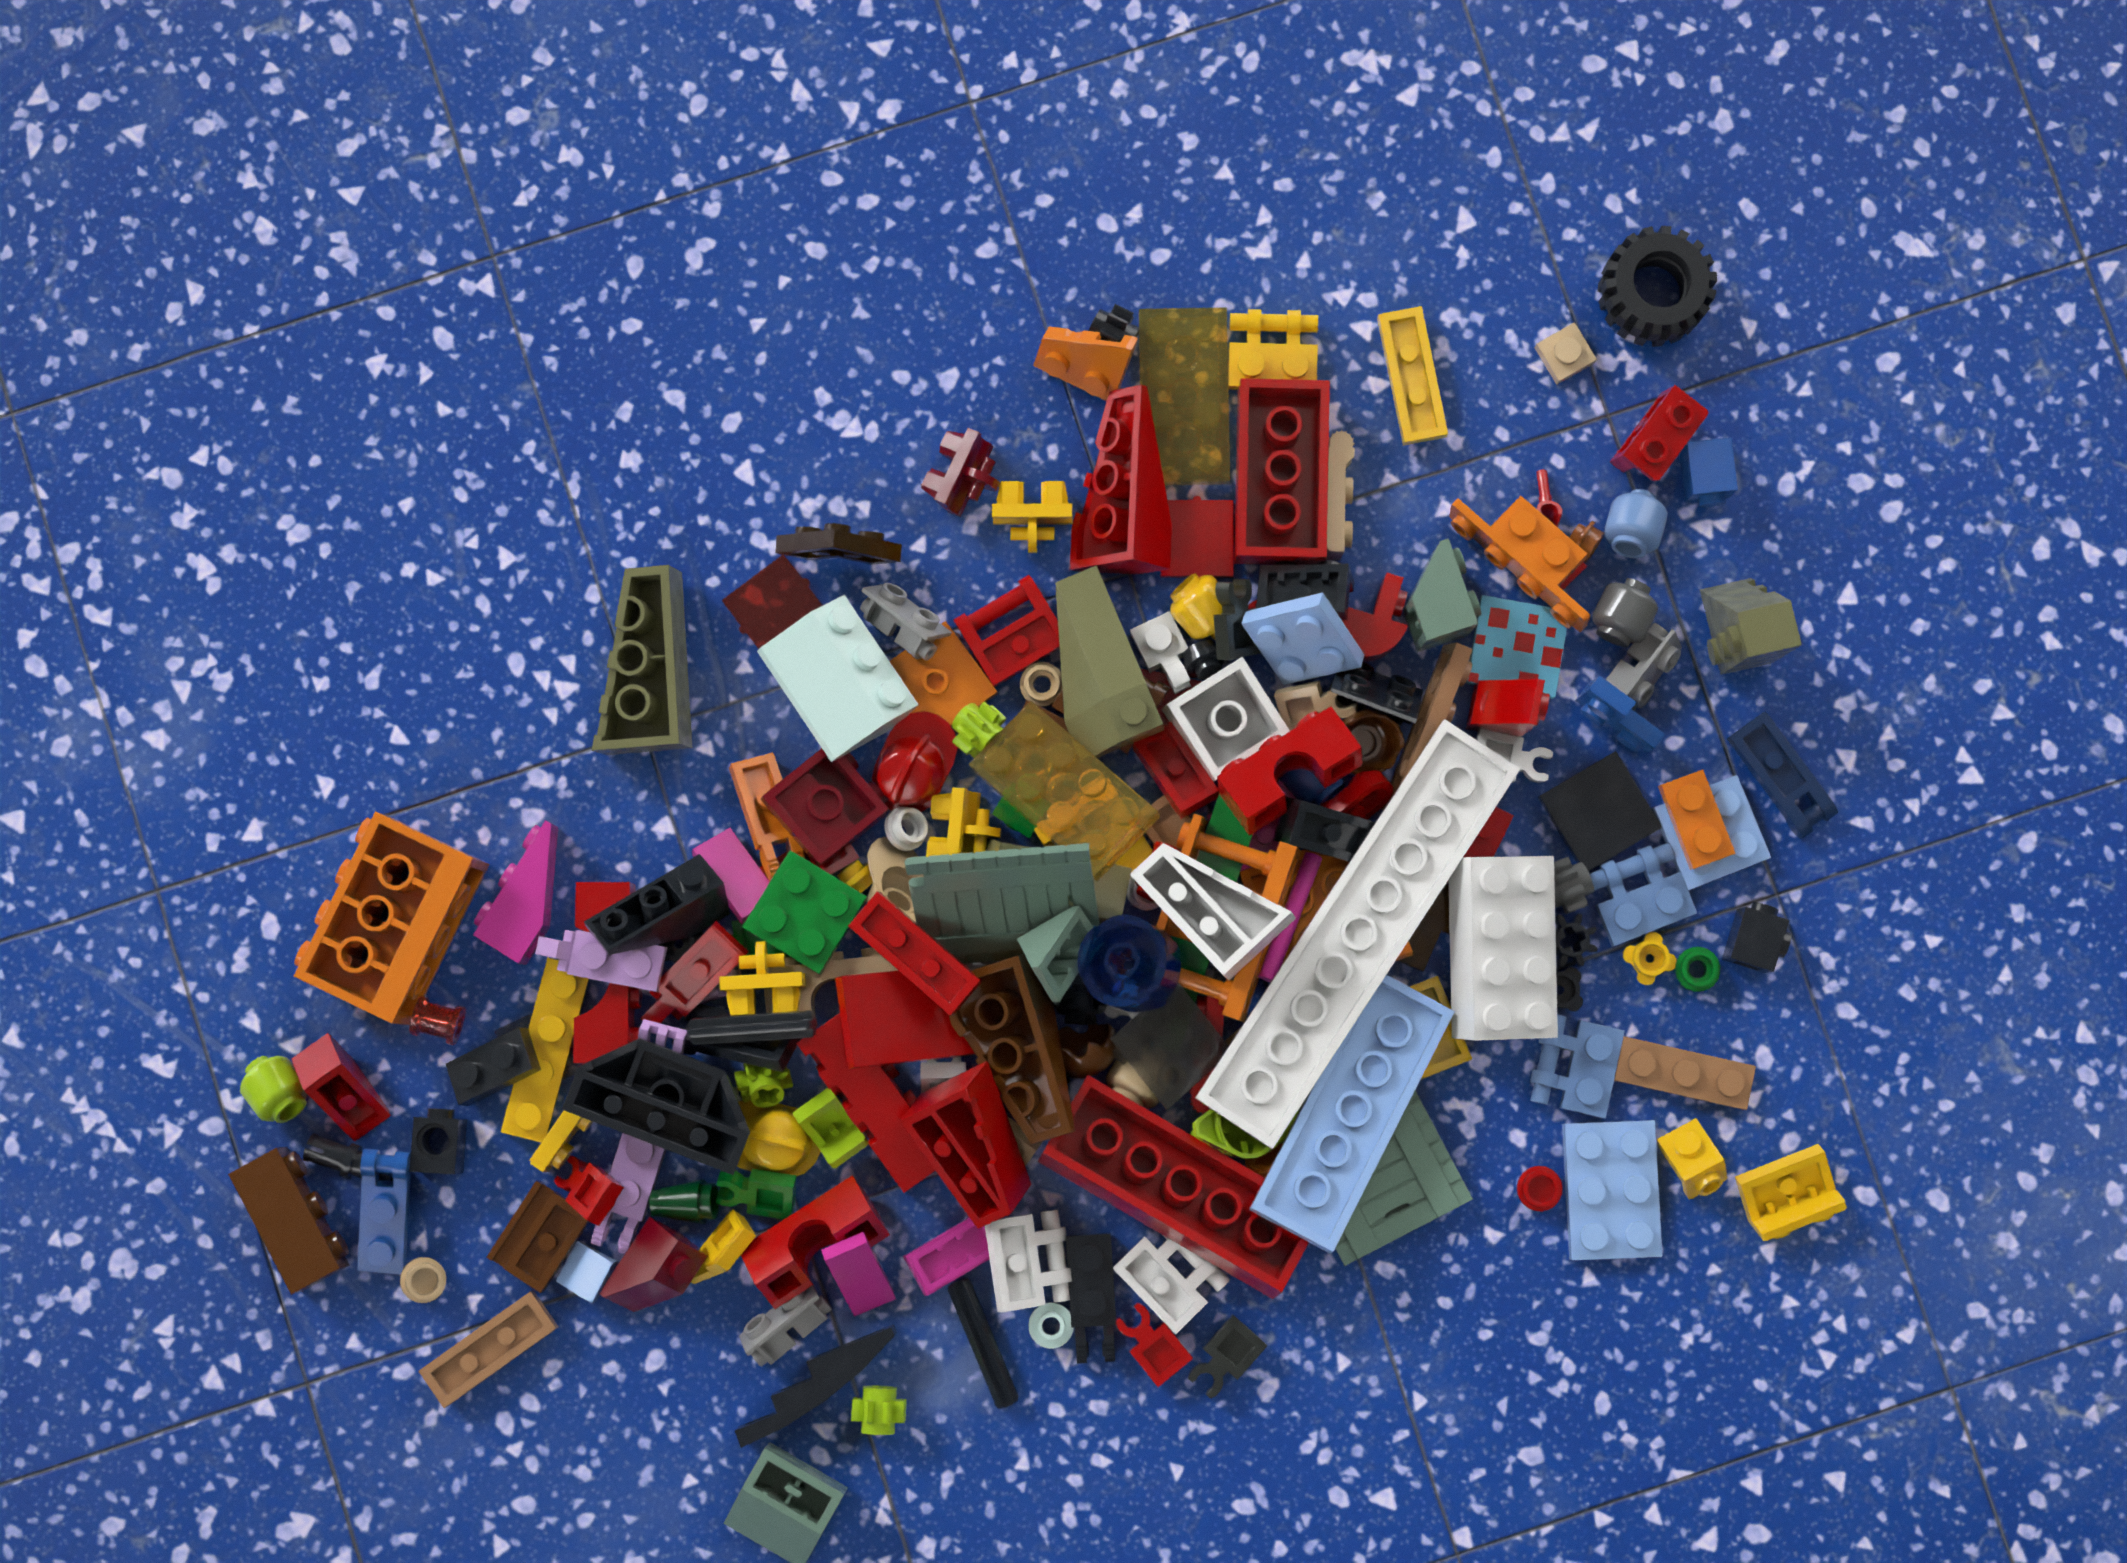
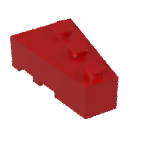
M988 1060L922 1092L901 1118L900 1122L977 1229L1010 1215L1032 1185Z

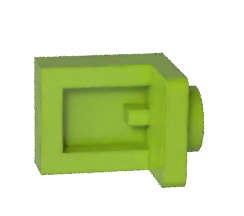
M826 1088L795 1110L793 1115L799 1125L820 1149L827 1163L835 1169L868 1146L869 1143L864 1133L859 1131L845 1112L840 1099L831 1089Z

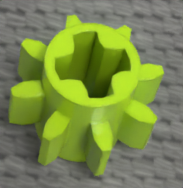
M983 702L980 707L975 703L968 704L960 710L953 720L952 728L958 735L952 742L966 755L970 754L973 758H976L979 753L984 757L991 756L1006 740L1007 732L1001 725L1007 718L993 705L989 706L986 702Z
M743 1063L744 1071L734 1072L737 1090L741 1092L743 1102L746 1103L751 1100L757 1107L768 1108L777 1105L784 1099L783 1089L793 1087L790 1070L787 1069V1066L783 1072Z
M881 1385L863 1386L862 1397H853L851 1421L861 1422L862 1434L893 1435L895 1434V1423H905L907 1399H896L897 1387Z

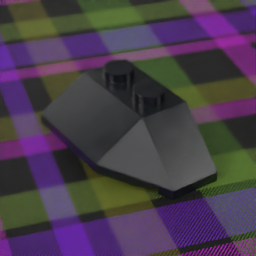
M643 1038L636 1039L578 1066L562 1107L564 1111L734 1175L750 1134L749 1126L726 1070Z

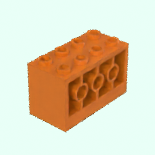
M375 811L372 819L367 817L358 829L355 842L359 843L352 859L347 858L341 864L335 877V883L339 885L331 901L326 899L316 914L314 923L319 926L311 942L306 940L296 954L294 965L298 966L294 977L389 1023L411 1025L490 864L394 818ZM404 869L409 871L406 881H402L401 878ZM384 909H388L389 912L386 922H382L381 919ZM364 950H368L366 963H362L361 959Z

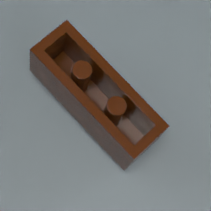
M277 1147L228 1174L291 1295L303 1292L350 1266L345 1257L349 1254L348 1246L337 1230L331 1231L324 1217L328 1214L327 1206L317 1191H310L303 1177L307 1175L306 1166L296 1151L290 1152L288 1147Z

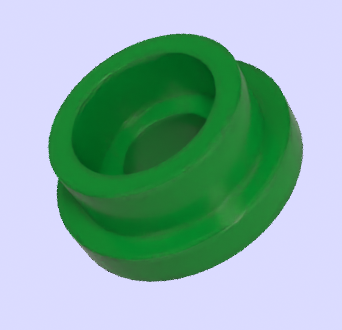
M1688 948L1676 959L1674 968L1676 979L1687 990L1694 992L1708 990L1719 979V960L1712 951L1706 948ZM1693 961L1700 962L1704 967L1703 975L1699 978L1693 977L1689 972V966Z

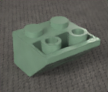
M1449 538L1440 541L1431 554L1403 610L1417 653L1468 636L1478 624L1476 617L1481 616L1478 598L1473 590L1467 592L1462 578V574L1467 573L1463 555L1459 548L1452 549Z
M769 1442L745 1481L723 1524L791 1563H806L848 1487Z

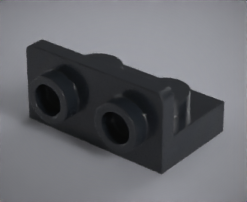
M1326 560L1318 564L1297 565L1290 561H1280L1274 565H1260L1256 609L1323 592L1340 619L1347 620L1349 593L1354 592L1355 584L1349 564Z

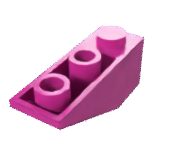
M546 820L541 827L535 825L530 830L522 844V848L526 852L517 865L511 863L498 882V886L502 890L493 903L487 901L474 920V924L478 928L473 936L523 965H527L536 950L539 936H545L551 922L558 827Z

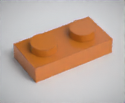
M1703 769L1658 786L1690 870L1736 854Z

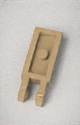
M1342 430L1340 432L1336 431L1335 434L1332 433L1331 437H1329L1326 560H1340L1345 552V548L1352 547L1353 523L1352 521H1345V504H1352L1353 478L1346 477V468L1351 465L1354 458L1355 448L1353 446L1355 443H1353L1354 438L1351 437V434Z

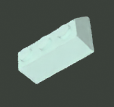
M845 595L811 611L757 651L831 762L893 729L898 722L906 718L919 705Z

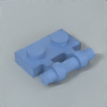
M1669 843L1656 848H1652L1649 845L1638 849L1637 855L1615 863L1613 860L1600 864V870L1590 873L1594 890L1607 887L1611 899L1595 905L1611 947L1697 914L1681 872L1664 878L1660 870V865L1675 859ZM1643 872L1648 884L1626 893L1622 880Z
M1557 1014L1558 1038H1539L1538 1043L1543 1045L1537 1070L1532 1069L1530 1083H1533L1534 1086L1530 1101L1548 1105L1551 1088L1563 1090L1559 1108L1606 1119L1625 1030L1579 1020L1575 1037L1563 1034L1567 1017ZM1560 1049L1571 1051L1566 1077L1555 1074Z

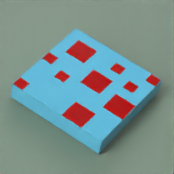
M1482 595L1479 603L1481 616L1477 617L1478 624L1475 627L1472 644L1473 650L1470 656L1472 669L1466 684L1475 685L1479 680L1542 679L1545 680L1543 693L1550 694V699H1554L1556 697L1567 628L1550 613L1551 607Z

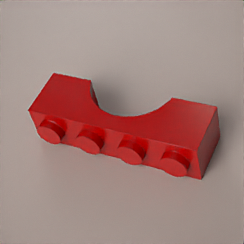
M576 882L575 927L590 932L585 926L584 921L635 892L636 885L631 882ZM609 983L605 995L595 1007L582 1015L574 1017L573 1063H586L638 1039L640 1027H634V1010L641 1009L642 989Z

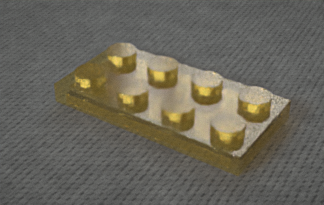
M1227 307L1139 309L1140 385L1148 387L1165 485L1230 484Z
M1032 701L969 763L971 769L1056 846L1089 843L1093 877L1097 882L1160 818L1158 811Z

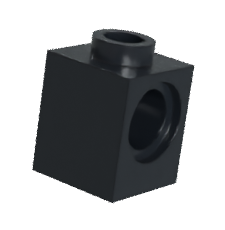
M428 1108L427 1117H413L409 1172L463 1173L467 1119L454 1118L455 1110L436 1108ZM436 1128L443 1129L449 1137L448 1147L441 1154L433 1151L429 1144V1137Z

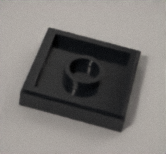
M1616 751L1538 796L1539 801L1577 863L1583 862L1588 871L1662 828Z

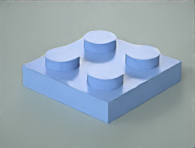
M1323 592L1249 610L1244 614L1242 626L1283 685L1352 670L1362 666L1365 654Z
M1737 775L1709 785L1736 854L1690 870L1665 804L1652 808L1653 813L1662 826L1660 831L1665 844L1669 843L1673 850L1675 859L1672 861L1677 873L1681 872L1688 890L1771 858Z

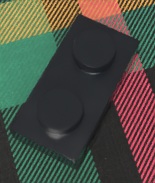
M517 1027L446 1063L458 1105L470 1106L541 1070L529 1030Z

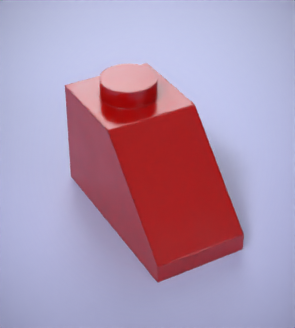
M329 1033L291 1059L303 1090L354 1142L391 1116L389 1109L355 1060Z

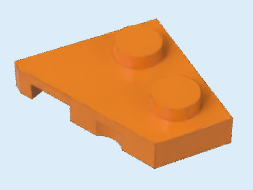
M1049 326L1042 337L1033 366L1086 391L1092 396L1107 401L1109 391L1118 390L1121 387L1138 338L1124 335L1121 342L1101 340L1100 332L1085 330L1074 332L1068 328Z

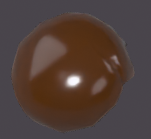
M1372 709L1358 710L1356 713L1344 718V724L1362 747V766L1351 773L1357 775L1362 771L1372 770L1384 772L1387 769L1393 768L1400 750L1405 745L1399 724L1384 712Z
M1109 1023L1088 1025V1030L1084 1033H1078L1070 1026H1065L1058 1030L1065 1074L1072 1079H1085L1087 1075L1091 1077L1098 1075L1112 1064L1119 1050L1120 1038Z

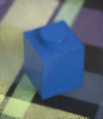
M1732 437L1687 442L1679 453L1685 502L1698 501L1699 507L1702 508L1726 504L1725 498L1731 497L1738 490Z

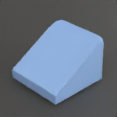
M577 1241L556 1282L590 1303L597 1302L600 1291L608 1281L618 1261Z

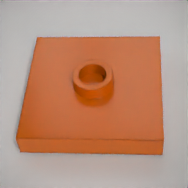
M944 621L941 624L950 630L952 634L948 637L935 639L933 644L937 646V650L931 659L927 661L923 658L916 659L904 650L890 660V663L919 704L911 713L926 711L938 714L952 727L953 720L961 709L971 703H975L980 707L983 702L989 701L998 692L948 623Z

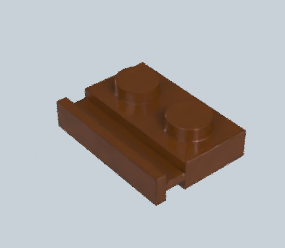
M537 1180L486 1258L496 1262L503 1269L539 1293H543L589 1224V1221L584 1219L565 1201L566 1197L552 1190L542 1181Z

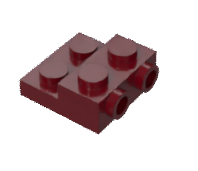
M821 748L761 798V801L819 868L845 846L855 842L882 820L889 810L885 805L888 799L884 796L879 786L873 781L867 783L856 771L859 765L850 752L831 762Z

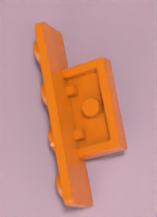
M1522 496L1491 526L1460 499L1457 498L1451 504L1449 517L1452 519L1451 525L1461 537L1468 541L1473 538L1485 549L1484 555L1494 566L1501 570L1506 567L1518 578L1517 584L1531 598L1537 599L1539 596L1551 607L1550 613L1561 625L1566 628L1573 626L1579 632H1582L1587 627L1591 615L1559 586L1585 561L1588 553Z

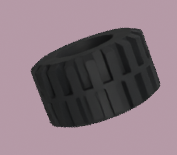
M1651 226L1643 228L1639 235L1632 233L1626 237L1621 245H1618L1601 273L1603 276L1598 283V292L1602 293V297L1598 301L1600 310L1607 309L1609 314L1605 320L1610 327L1616 323L1621 328L1617 333L1624 339L1628 334L1635 336L1634 344L1643 346L1648 340L1652 341V347H1659L1667 340L1671 344L1679 341L1684 334L1688 335L1698 325L1710 309L1709 305L1714 301L1716 290L1713 289V286L1717 282V272H1710V267L1714 263L1711 254L1703 257L1700 251L1704 245L1698 239L1694 244L1687 241L1686 239L1690 233L1682 229L1677 235L1671 234V226H1661L1658 232H1654ZM1649 266L1659 267L1668 271L1678 283L1680 290L1679 302L1670 307H1656L1645 302L1637 293L1634 285L1635 271Z

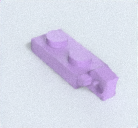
M565 930L563 941L539 936L535 954L559 959L557 970L567 972L568 975L658 992L667 947L653 945L608 955L591 932Z

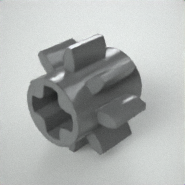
M1569 857L1554 862L1555 908L1562 906L1564 913L1568 914L1588 906L1585 896L1594 893L1595 890L1584 863L1579 862L1572 865Z

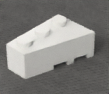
M1164 843L1130 874L1228 980L1233 978L1296 919L1294 914L1286 908L1269 901L1245 886L1228 879Z

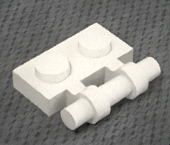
M1058 1209L1040 1212L1043 1230L1035 1231L1032 1214L1002 1218L985 1226L997 1312H1008L1046 1305L1043 1287L1050 1285L1053 1302L1070 1300L1068 1282H1072L1071 1269L1066 1266L1063 1241H1066V1229L1060 1226ZM1039 1245H1045L1048 1271L1041 1272L1037 1249Z
M1144 1236L1113 1266V1270L1177 1334L1208 1303L1196 1288L1206 1280L1219 1292L1230 1279L1220 1268L1171 1239L1165 1237L1167 1240L1157 1249ZM1176 1250L1195 1268L1186 1279L1167 1260Z

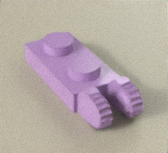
M622 1133L609 1175L621 1184L624 1189L600 1226L595 1225L591 1244L601 1247L604 1241H606L613 1213L628 1217L618 1241V1252L622 1254L627 1252L634 1241L640 1221L642 1222L645 1219L650 1194L654 1190L666 1149Z

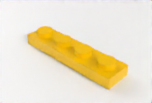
M547 957L528 1028L541 1070L513 1084L501 1128V1133L537 1142L543 1141L550 1128L574 1038V1017L580 1015L589 982L588 978L568 975L567 972L557 970L559 960Z

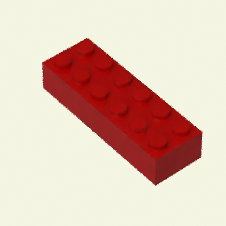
M1087 1075L1071 1102L1075 1131L1051 1138L1037 1162L1271 1299L1281 1294L1309 1242L1249 1210L1265 1178Z

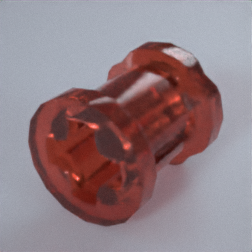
M420 996L412 1012L409 1033L418 1036L420 1033L446 1039L447 1044L454 1045L457 1043L462 1032L466 1008L459 1005L455 1009L430 1003L428 997Z

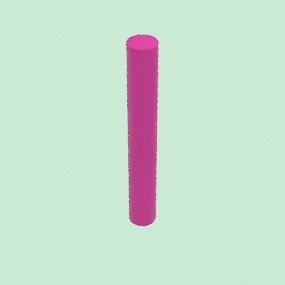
M1306 852L1284 907L1291 911L1296 919L1271 941L1258 975L1264 981L1271 983L1282 966L1322 858L1316 854Z

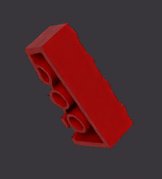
M840 1013L817 1028L816 1035L812 1038H803L796 1043L805 1057L809 1054L812 1056L817 1064L815 1067L819 1072V1076L829 1090L831 1089L836 1096L839 1095L843 1101L841 1104L845 1112L859 1131L867 1135L870 1147L903 1193L935 1172V1169L900 1122L901 1118L917 1099L916 1095L911 1089L903 1093L894 1078L900 1075L894 1064L848 1069Z

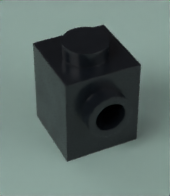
M1752 902L1751 908H1738L1722 960L1762 973L1774 972L1778 957L1784 958L1790 946L1792 933L1786 931L1789 920L1777 916L1779 909L1759 902Z

